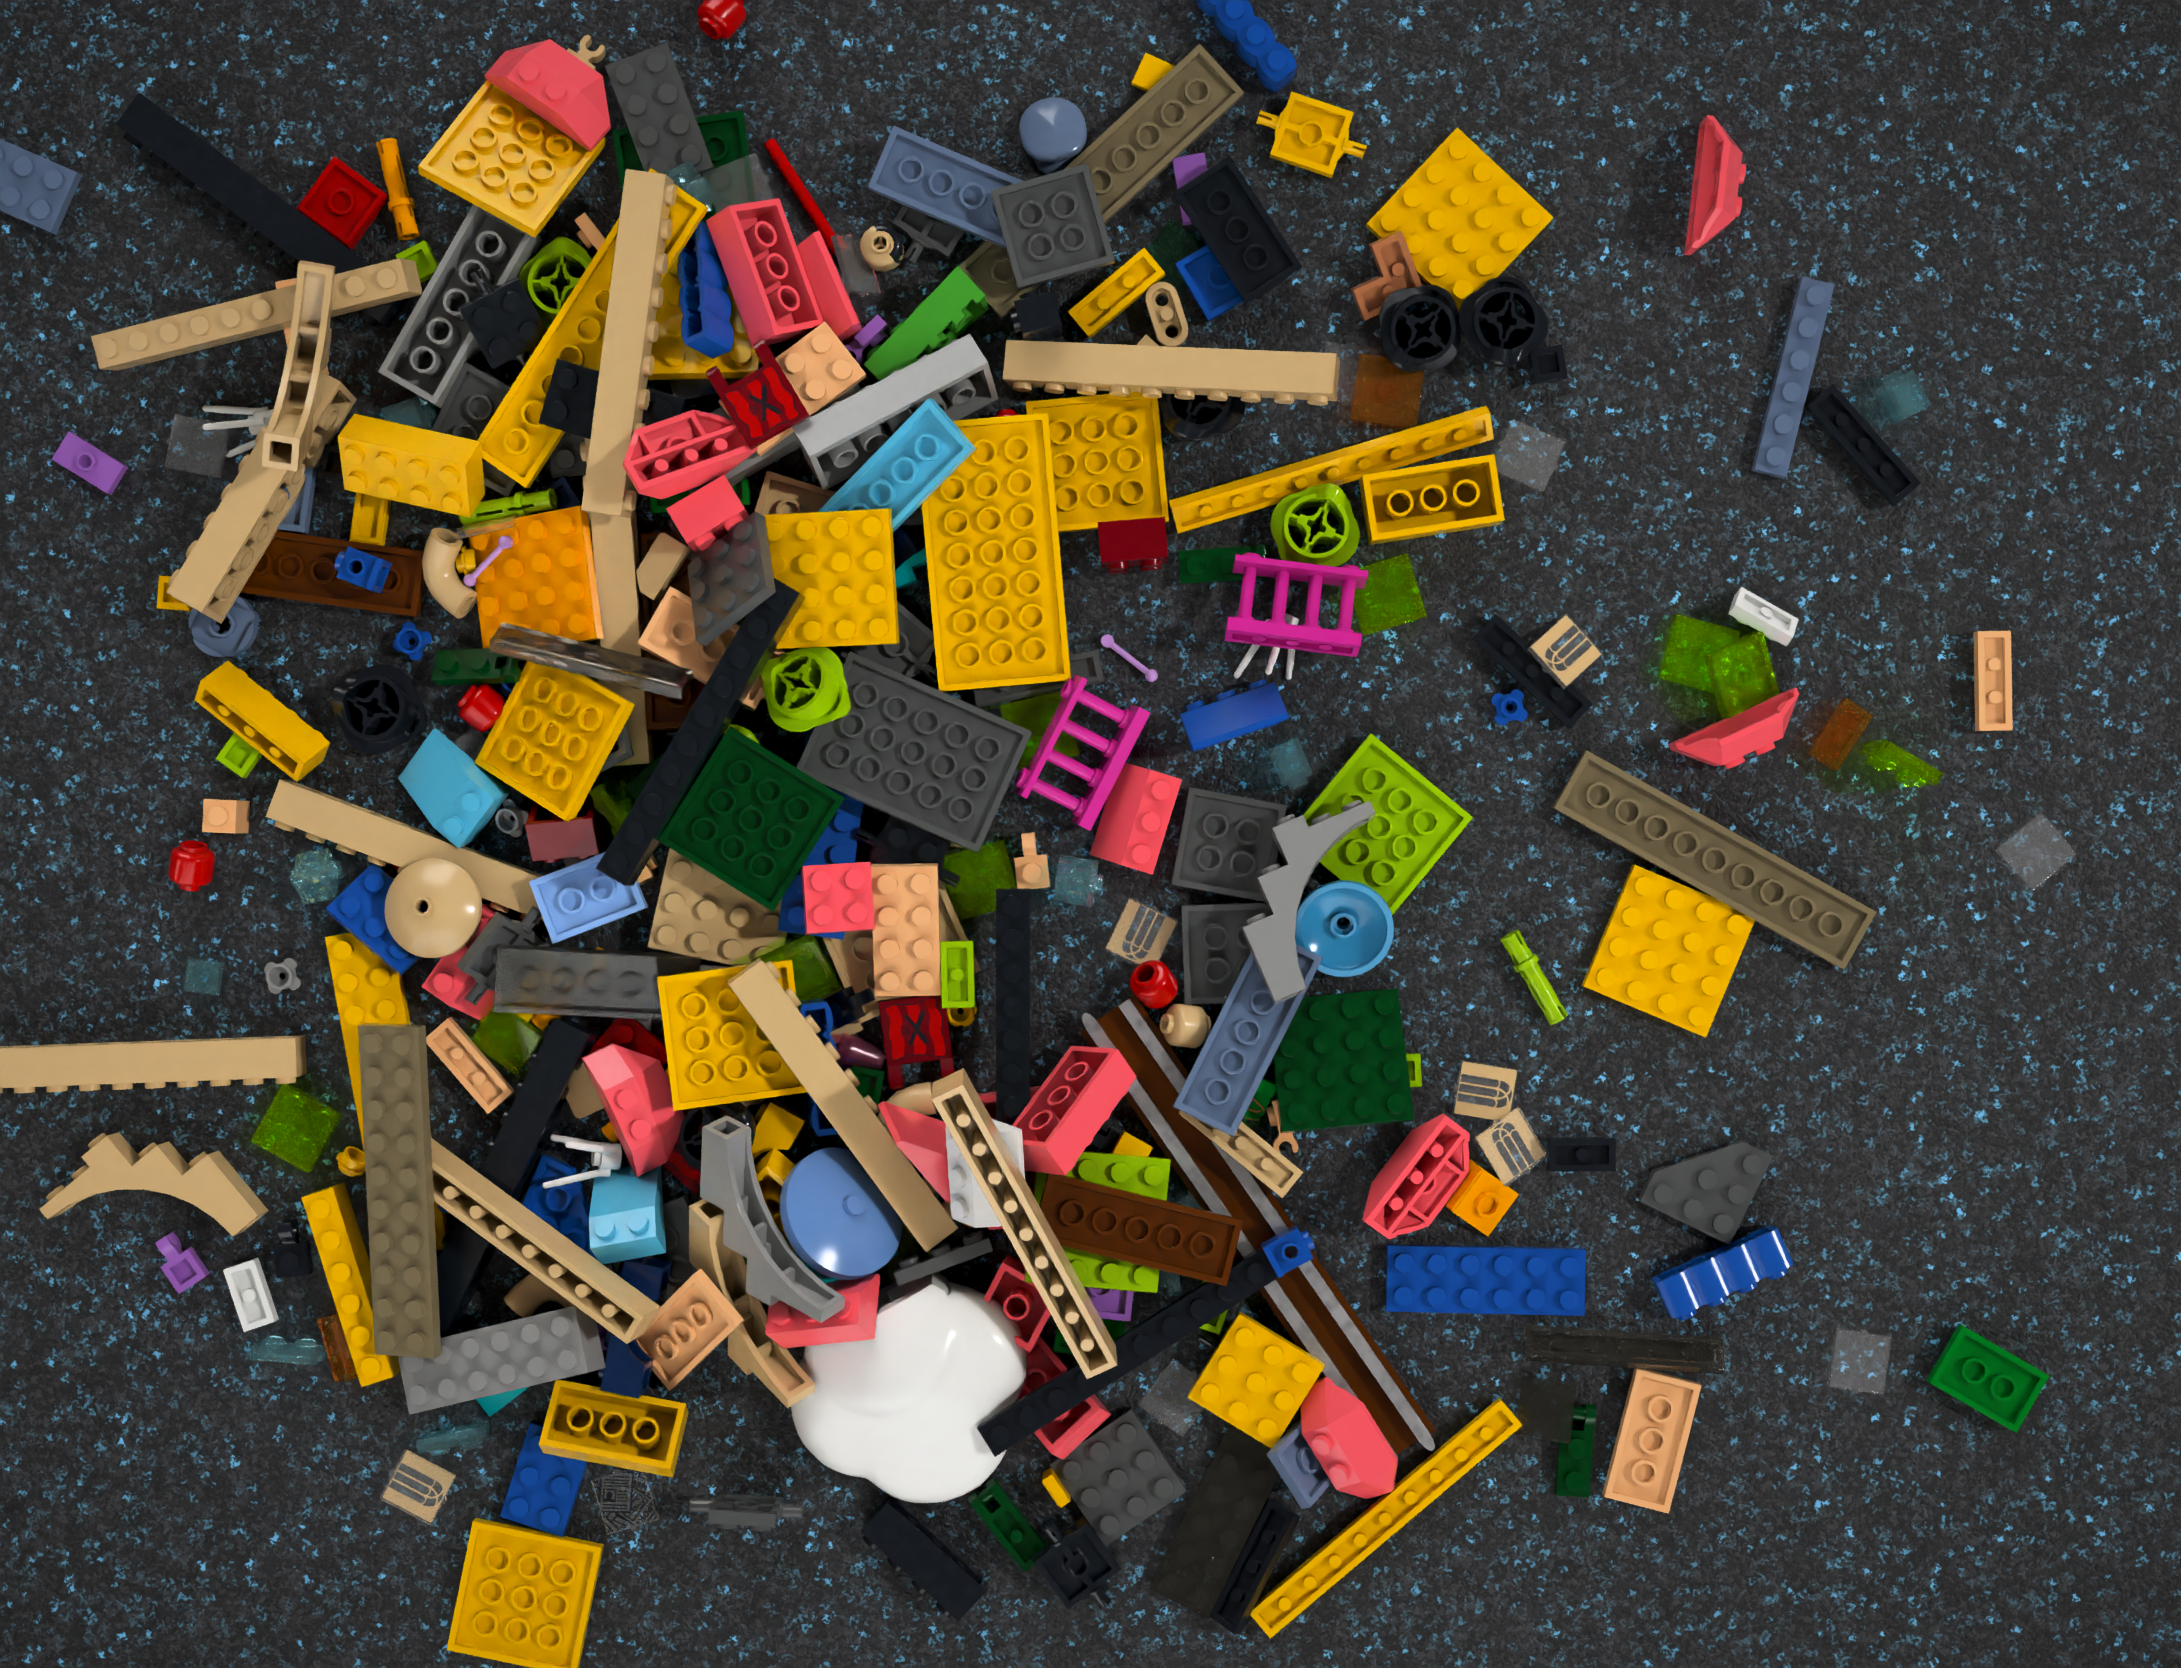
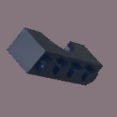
M649 1257L624 1260L619 1265L617 1275L654 1302L666 1295L672 1262ZM607 1330L604 1345L608 1347L607 1356L604 1359L606 1368L600 1369L598 1372V1378L602 1379L600 1390L639 1399L648 1391L654 1359L641 1349L636 1339L626 1344Z

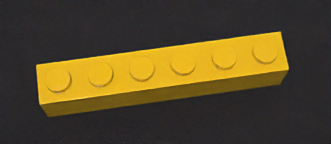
M345 1182L301 1197L361 1387L394 1377L401 1372L398 1356L375 1354L370 1261Z

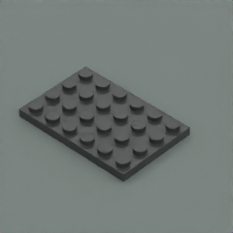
M849 651L843 664L851 703L850 711L843 718L835 719L814 728L797 768L836 792L979 854L1032 735V731Z

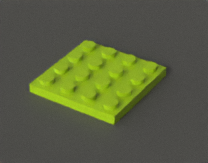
M1370 733L1305 811L1303 816L1309 827L1313 825L1311 821L1321 815L1330 813L1331 817L1342 813V808L1349 803L1360 800L1362 804L1368 801L1371 802L1375 811L1374 819L1348 833L1328 851L1319 863L1340 880L1359 882L1374 889L1385 900L1393 915L1473 817Z
M1083 1151L1073 1169L1066 1176L1167 1201L1171 1160L1169 1158ZM1035 1172L1033 1195L1038 1205L1040 1204L1047 1173ZM1061 1246L1083 1287L1158 1292L1160 1272L1158 1269ZM1025 1269L1024 1281L1033 1283Z

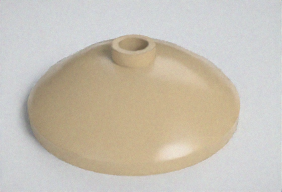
M423 859L407 866L393 880L385 899V920L393 939L407 952L425 958L449 956L462 949L472 939L478 929L482 916L480 890L473 877L460 865L444 859ZM426 901L428 909L423 913L420 907L422 902Z

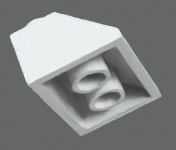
M992 1119L1025 1179L1022 1129ZM945 1125L952 1219L974 1228L1002 1226Z

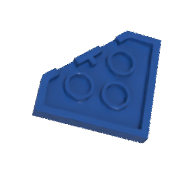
M542 1155L522 1205L597 1259L590 1249V1207L581 1182L578 1181L547 1189L542 1187L544 1182L578 1174L576 1168L549 1155Z

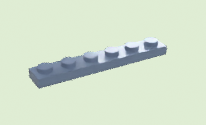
M1807 277L1799 279L1751 469L1753 472L1782 479L1787 477L1835 284Z

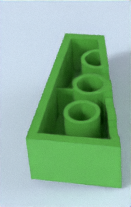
M957 266L915 308L914 312L905 321L899 323L890 332V337L882 346L878 344L870 350L865 357L867 359L864 363L866 370L879 382L888 377L892 372L917 362L924 355L932 354L947 346L951 341L962 335L989 309L986 295Z

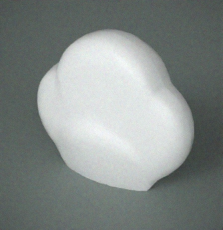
M938 1272L900 1286L896 1282L880 1289L875 1339L805 1346L804 1356L799 1366L815 1383V1392L791 1406L792 1418L797 1434L805 1447L825 1466L846 1475L866 1478L890 1496L913 1503L945 1502L974 1490L994 1472L1006 1453L1005 1450L994 1457L978 1431L977 1426L1016 1402L1025 1383L1027 1368L1026 1350L1016 1345L1014 1336L1022 1335L1017 1322L1005 1315L1003 1306L995 1299L991 1298L988 1303L983 1300L985 1293L950 1282Z

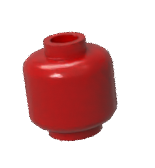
M704 0L697 10L699 27L712 39L731 38L747 17L743 6L744 1Z
M472 684L457 702V705L460 707L458 714L461 719L479 732H485L491 727L493 728L507 700L487 684H480L477 687Z
M195 840L182 841L170 853L168 876L171 881L179 884L180 889L198 891L200 886L209 884L213 879L215 854L204 842Z
M1149 960L1137 966L1130 978V988L1143 1005L1150 1009H1159L1171 1003L1178 991V981L1164 963L1158 960Z

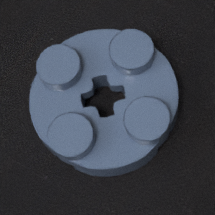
M241 596L237 597L226 615L230 619L229 624L231 627L229 631L225 630L222 634L219 633L220 626L216 624L217 621L192 608L189 616V628L192 629L195 645L201 651L211 656L225 658L238 657L250 648L257 636L259 615L246 599Z

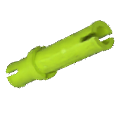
M552 488L532 493L519 491L514 496L482 501L478 504L470 518L459 516V519L466 526L472 523L517 515L520 517L528 516L534 512L555 510L558 507V498Z
M1519 929L1506 934L1500 941L1514 962V970L1519 972L1525 980L1549 1025L1556 1024L1565 1019L1568 1013L1538 964L1539 958L1535 953L1532 954Z

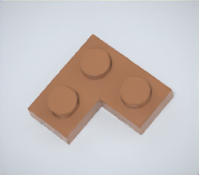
M1401 231L1394 232L1369 244L1380 275L1350 289L1360 316L1364 321L1379 315L1384 300L1392 292L1402 288L1422 286Z

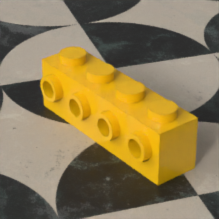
M228 660L200 681L195 701L296 782L323 762L330 742L323 734L314 730L299 718L297 713L284 706L268 690L263 689L249 678L243 670L238 669Z

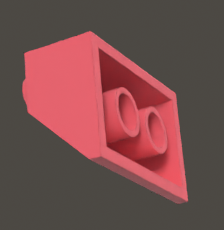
M816 231L797 245L823 320L843 345L852 342L855 339L854 336L863 328L820 231Z
M1125 763L1107 797L1090 855L1153 875L1182 779Z
M482 904L480 924L472 939L459 951L449 956L441 957L421 986L448 1006L482 1022H486L504 994L499 991L486 990L477 1002V1005L470 1003L464 997L476 981L472 976L461 971L457 964L494 914L499 912L491 908L489 904Z
M876 1273L860 1279H839L826 1283L827 1286L845 1297V1306L843 1310L822 1323L781 1300L768 1307L765 1334L783 1349L875 1339L880 1275Z

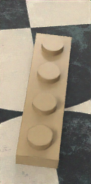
M1182 1111L1178 1113L1281 1198L1286 1195L1303 1173L1242 1121L1234 1137H1231Z

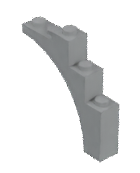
M1360 800L1349 803L1342 808V813L1331 817L1330 813L1321 815L1311 821L1313 825L1309 827L1303 815L1295 818L1294 814L1277 820V826L1272 828V836L1286 866L1281 867L1277 863L1261 871L1262 876L1257 878V883L1271 915L1266 917L1265 913H1261L1246 920L1248 925L1243 927V934L1274 1005L1306 991L1298 964L1295 942L1296 917L1303 890L1315 867L1328 851L1348 833L1374 819L1375 811L1370 801L1364 804Z
M727 1115L702 1127L700 1197L724 1210L723 1245L747 1258L746 1293L769 1306L781 1300L820 1323L843 1310L845 1297L827 1286L805 1266L790 1248L776 1226L765 1203L756 1176L752 1155L751 1127Z

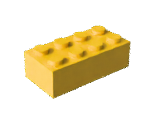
M354 414L338 435L344 490L468 518L471 517L485 495L480 441Z
M1495 454L1365 474L1359 479L1369 545L1496 526L1505 520Z
M555 1380L539 1441V1446L544 1454L673 1478L689 1414L686 1403L644 1395L638 1399L600 1390L601 1387Z

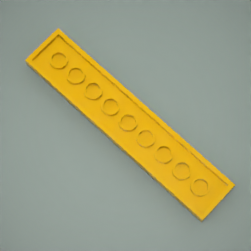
M650 168L649 171H648V172L658 173V172H656V171H655L654 169H652V168ZM677 185L676 203L674 206H670L669 219L672 220V235L670 240H666L664 251L668 255V266L666 273L661 274L660 284L709 209ZM619 218L477 440L481 442L482 458L525 488L531 487L565 434V431L539 423L557 358L596 371L600 369Z
M344 933L325 937L364 1149L358 1025L364 1023L411 1025L402 976L400 977L351 933ZM434 1201L437 1251L442 1250L444 1247L442 1240L448 1231L446 1214L438 1209V1204Z

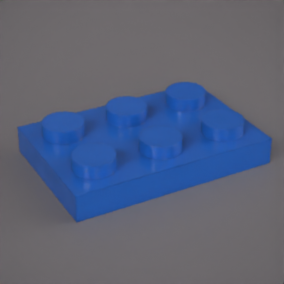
M1207 246L1175 263L1177 271L1208 323L1243 303V300Z
M372 863L326 907V912L401 977L420 956L413 955L404 950L391 936L386 924L384 909L386 895L393 879L378 865ZM421 904L420 908L424 913L427 909Z
M533 1420L529 1425L500 1517L563 1537L588 1462L544 1454L539 1446L544 1423Z

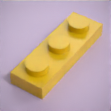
M1143 248L1071 308L1068 313L1087 337L1091 339L1148 291L1153 284L1166 276V274L1148 251Z

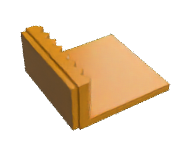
M1469 1159V1174L1445 1206L1489 1237L1519 1194Z

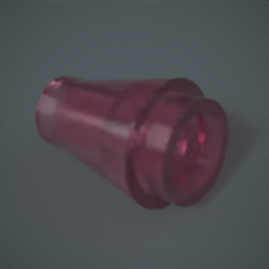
M843 1033L837 1046V1052L841 1056L838 1060H841V1064L880 1070L886 1056L885 1051L878 1049L853 1033L851 1035Z

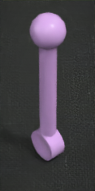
M501 536L498 541L499 545L472 574L464 576L463 582L466 586H474L476 578L504 549H510L513 546V539L510 536Z
M1106 634L1102 636L1101 643L1103 647L1112 648L1145 674L1147 681L1154 682L1158 678L1156 670L1146 668L1118 646L1111 635Z

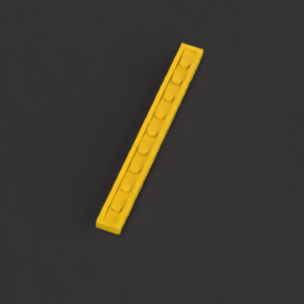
M1483 406L1169 500L1175 528L1179 534L1276 505L1286 496L1303 491L1314 485L1332 483L1339 486L1359 480L1365 474L1393 470L1493 440L1491 414L1487 406Z
M1500 1397L1398 1482L1392 1492L1386 1493L1262 1597L1255 1604L1250 1614L1269 1638H1272L1522 1426V1423Z

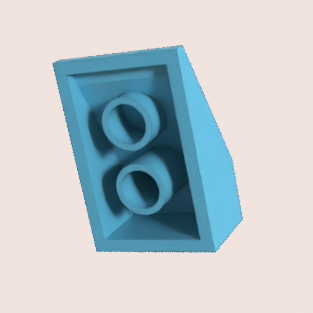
M435 728L428 735L398 779L433 828L459 849L477 839L511 791L489 772L475 764V761Z
M661 1165L639 1177L635 1176L631 1166L621 1167L619 1170H611L610 1177L594 1178L589 1212L590 1249L602 1264L666 1253Z

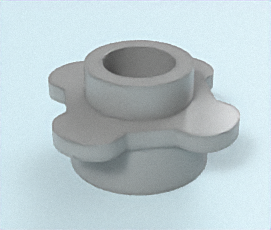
M507 799L503 802V808L496 813V825L502 832L510 834L512 837H519L523 833L522 828L527 821L529 812L518 807L515 800Z
M287 958L282 963L269 962L266 964L264 971L266 973L268 989L271 993L279 994L284 989L296 990L300 987L301 980L296 975L297 962L294 959ZM281 973L285 974L284 979L280 978Z

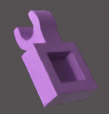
M877 314L854 336L855 339L850 344L845 345L850 353L856 355V361L862 367L864 352L878 344L882 345L887 340L888 335L886 333L890 329L887 323Z
M174 1232L155 1242L159 1251L168 1261L160 1268L178 1294L210 1274L192 1247L183 1252L181 1242Z

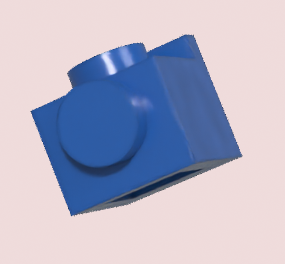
M348 546L346 552L341 551L338 554L334 569L338 571L337 578L381 594L393 563ZM360 562L362 570L355 574L354 571L357 563Z
M1297 1225L1261 1243L1278 1278L1313 1259L1310 1251L1316 1248L1307 1230L1300 1233ZM1288 1246H1295L1297 1253L1293 1257H1288L1285 1255V1249Z

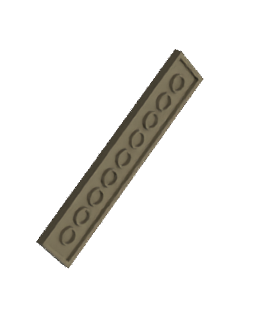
M1199 44L1064 170L1088 164L1104 224H1106L1170 165L1176 157L1183 153L1244 96L1245 92L1203 46ZM989 241L981 245L959 266L986 295L988 305L1001 319L1015 308L1014 301L1020 300V295L1033 291L1039 286L1036 285L1018 290L1007 249Z
M1587 750L1583 752L1553 806V809L1843 970H1845L1877 913L1873 909Z
M364 1023L358 1025L375 1354L435 1359L441 1355L426 1026Z

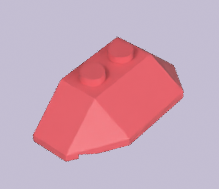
M551 39L505 51L484 75L485 79L590 152L611 129L603 76Z
M1706 115L1699 124L1684 255H1692L1725 229L1735 217H1739L1742 207V197H1738L1739 184H1743L1746 174V164H1741L1743 152L1716 118L1711 115Z
M691 410L634 430L622 466L639 494L662 500L712 482L720 476L727 474L756 452L758 446L752 450L750 449L733 419L730 420L716 414Z
M1797 688L1781 692L1668 744L1670 750L1712 766H1722L1725 764L1726 769L1735 767L1745 762L1743 756L1755 751L1756 755H1761L1776 748L1773 742L1783 738L1799 692Z
M612 1043L582 1057V1061L635 1176L639 1177L666 1163L680 1134L681 1124L685 1115L682 1110H673L670 1082L660 1060Z
M1441 1114L1411 1130L1372 1181L1362 1220L1387 1239L1429 1227L1469 1174L1468 1142H1470V1133L1445 1114Z
M1328 1377L1316 1380L1300 1405L1302 1435L1335 1489L1364 1499L1392 1492L1395 1488L1394 1481L1398 1459L1365 1404L1345 1389L1334 1385V1381Z

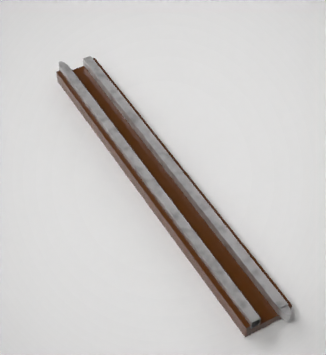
M1132 995L1097 1020L1090 1014L1084 1013L1082 1021L1085 1028L1081 1030V1034L1090 1047L1115 1048L1120 1051L1137 1076L1129 1087L1125 1098L1163 1153L1171 1160L1172 1166L1201 1208L1206 1211L1243 1220L1235 1251L1237 1260H1241L1258 1248H1261L1266 1256L1261 1243L1293 1227L1294 1223L1264 1183L1179 1115L1180 1110L1173 1107L1190 1073L1171 1045L1165 1040L1164 1035L1135 995ZM1288 1246L1285 1249V1255L1288 1257H1293L1297 1253L1295 1246ZM1312 1250L1310 1252L1313 1259L1285 1273L1284 1276L1277 1278L1259 1290L1295 1344L1325 1363L1319 1378L1328 1377L1334 1381V1385L1345 1389L1365 1404L1397 1459V1454L1416 1441H1419L1426 1449L1434 1450L1435 1444L1431 1434L1436 1430Z

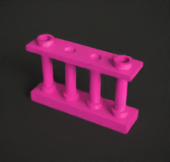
M1250 552L1243 553L1242 555L1236 554L1232 573L1243 574L1239 611L1235 617H1228L1224 641L1357 657L1361 647L1362 633H1355L1351 629L1355 588L1364 589L1369 571L1361 570L1354 565L1333 567L1261 558L1259 554ZM1256 576L1276 578L1272 617L1268 622L1254 620L1251 617ZM1289 580L1309 582L1305 623L1301 626L1291 625L1285 621ZM1322 584L1342 586L1338 628L1334 630L1323 629L1318 625Z
M1074 675L1072 680L1069 678L1063 685L1060 696L1063 698L1028 767H1023L1018 773L1015 780V785L1017 786L1015 793L1027 799L1031 790L1072 810V815H1074L1072 822L1091 831L1150 712L1132 704L1129 709L1121 710L1083 690L1088 680ZM1078 701L1116 721L1119 729L1114 739L1110 738L1107 740L1069 720L1068 718L1076 702ZM1061 731L1102 751L1104 758L1099 768L1091 769L1053 749ZM1046 761L1086 780L1089 788L1084 797L1077 799L1038 779Z

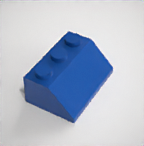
M1263 679L1248 684L1247 692L1236 695L1234 690H1230L1216 695L1217 702L1204 706L1203 700L1184 706L1186 712L1179 716L1192 753L1287 721L1289 716L1275 682L1267 685L1266 680Z

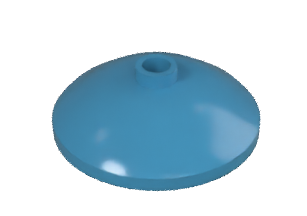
M1338 880L1323 884L1310 892L1298 908L1295 942L1297 945L1323 957L1317 970L1325 974L1337 977H1350L1365 973L1383 960L1392 944L1394 923L1391 911L1381 895L1365 884L1349 880ZM1345 917L1349 920V923L1341 926L1337 923L1339 918Z

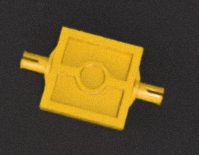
M1292 91L1286 108L1280 113V116L1260 110L1256 124L1275 129V141L1269 158L1332 178L1336 164L1344 153L1363 159L1367 145L1348 140L1349 126L1354 112Z

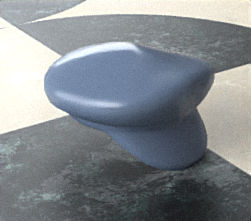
M1049 97L1034 102L1024 111L1019 124V135L1027 154L1034 159L1040 171L1048 175L1064 170L1082 153V148L1087 140V127L1081 110L1074 103L1059 97Z

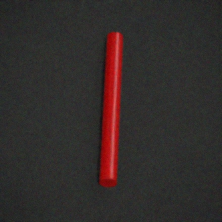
M774 138L768 140L763 145L816 229L820 231L834 256L840 255L845 251L844 246Z

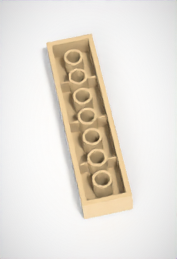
M324 372L322 374L320 405L313 415L311 448L298 472L261 466L263 438L267 426H263L255 439L257 444L250 455L247 454L241 460L237 477L233 483H229L224 488L221 494L222 501L215 512H211L207 516L203 525V533L198 541L192 542L187 549V559L181 569H177L170 577L168 582L169 589L166 593L222 624L272 541L276 531H278L277 527L280 523H283L303 489L306 473H304L305 467L316 468L322 458L325 443H331L357 400L340 381ZM281 484H283L288 489L290 494L289 500L288 493L280 487Z

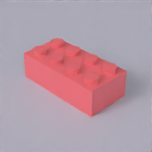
M779 198L730 205L706 220L752 348L754 343L762 339L765 340L767 345L803 338L824 322Z
M1070 1046L1012 1124V1126L1022 1129L1025 1171L1066 1176L1073 1169L1078 1158L1086 1147L1091 1144L1093 1137L1103 1123L1109 1119L1111 1112L1121 1098L1127 1094L1129 1087L1137 1077L1118 1049Z

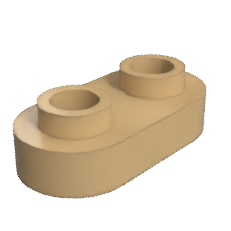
M1167 282L1155 283L1148 289L1145 303L1156 339L1162 346L1180 347L1188 337V324L1177 290ZM1165 296L1168 299V303L1165 306H1159L1155 301L1156 298ZM1169 327H1174L1177 329L1178 334L1176 337L1170 338L1166 335L1165 331Z

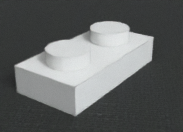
M1740 587L1734 595L1728 613L1735 617L1738 622L1751 626L1763 633L1768 639L1777 641L1784 646H1787L1792 640L1799 620L1743 587Z
M259 1258L223 1270L244 1332L279 1320Z

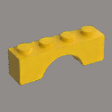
M773 1099L769 1105L763 1103L754 1117L758 1124L752 1145L753 1160L758 1155L774 1147L776 1149L789 1150L806 1124L807 1117L777 1099Z

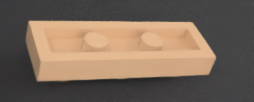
M2011 631L1973 632L1975 731L2013 730Z
M452 1017L447 1018L426 1037L427 1045L487 1114L493 1112L514 1093L515 1090Z

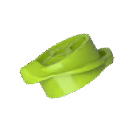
M557 237L544 246L533 259L524 265L518 277L547 330L580 280V278L572 277L570 267H575L585 272L592 261V258L582 246L566 237ZM556 269L552 275L546 276L550 271ZM565 279H566L568 285H567V286H564V289H563V285L565 284ZM538 294H546L547 297L555 298L554 301L557 304V309L550 308L540 302Z
M1318 484L1303 491L1290 494L1277 504L1272 513L1270 528L1281 560L1337 567L1347 562L1358 547L1360 539L1358 523L1354 518L1347 496L1336 484ZM1319 507L1317 513L1312 516L1295 515L1296 512L1303 508ZM1329 512L1337 519L1341 528V535L1335 533L1336 529L1328 524L1327 515ZM1321 518L1318 533L1316 536L1314 535L1311 542H1308L1311 529L1316 525L1318 519ZM1288 525L1295 527L1294 531L1301 534L1303 538L1301 548L1293 542ZM1318 544L1327 546L1333 544L1336 546L1325 553H1310L1313 547Z
M827 647L799 648L779 657L769 659L760 673L769 715L784 730L804 732L835 719L843 718L850 711L851 703L842 662Z

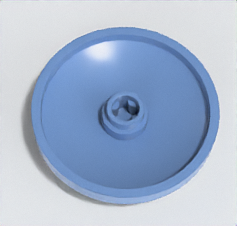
M833 1147L811 1153L790 1170L783 1183L780 1195V1216L785 1234L793 1249L802 1260L819 1273L840 1280L860 1279L882 1268L895 1254L902 1236L903 1221L850 1149Z

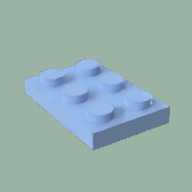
M604 852L531 880L529 884L552 944L648 908L638 880L634 886H624L596 869L605 854Z

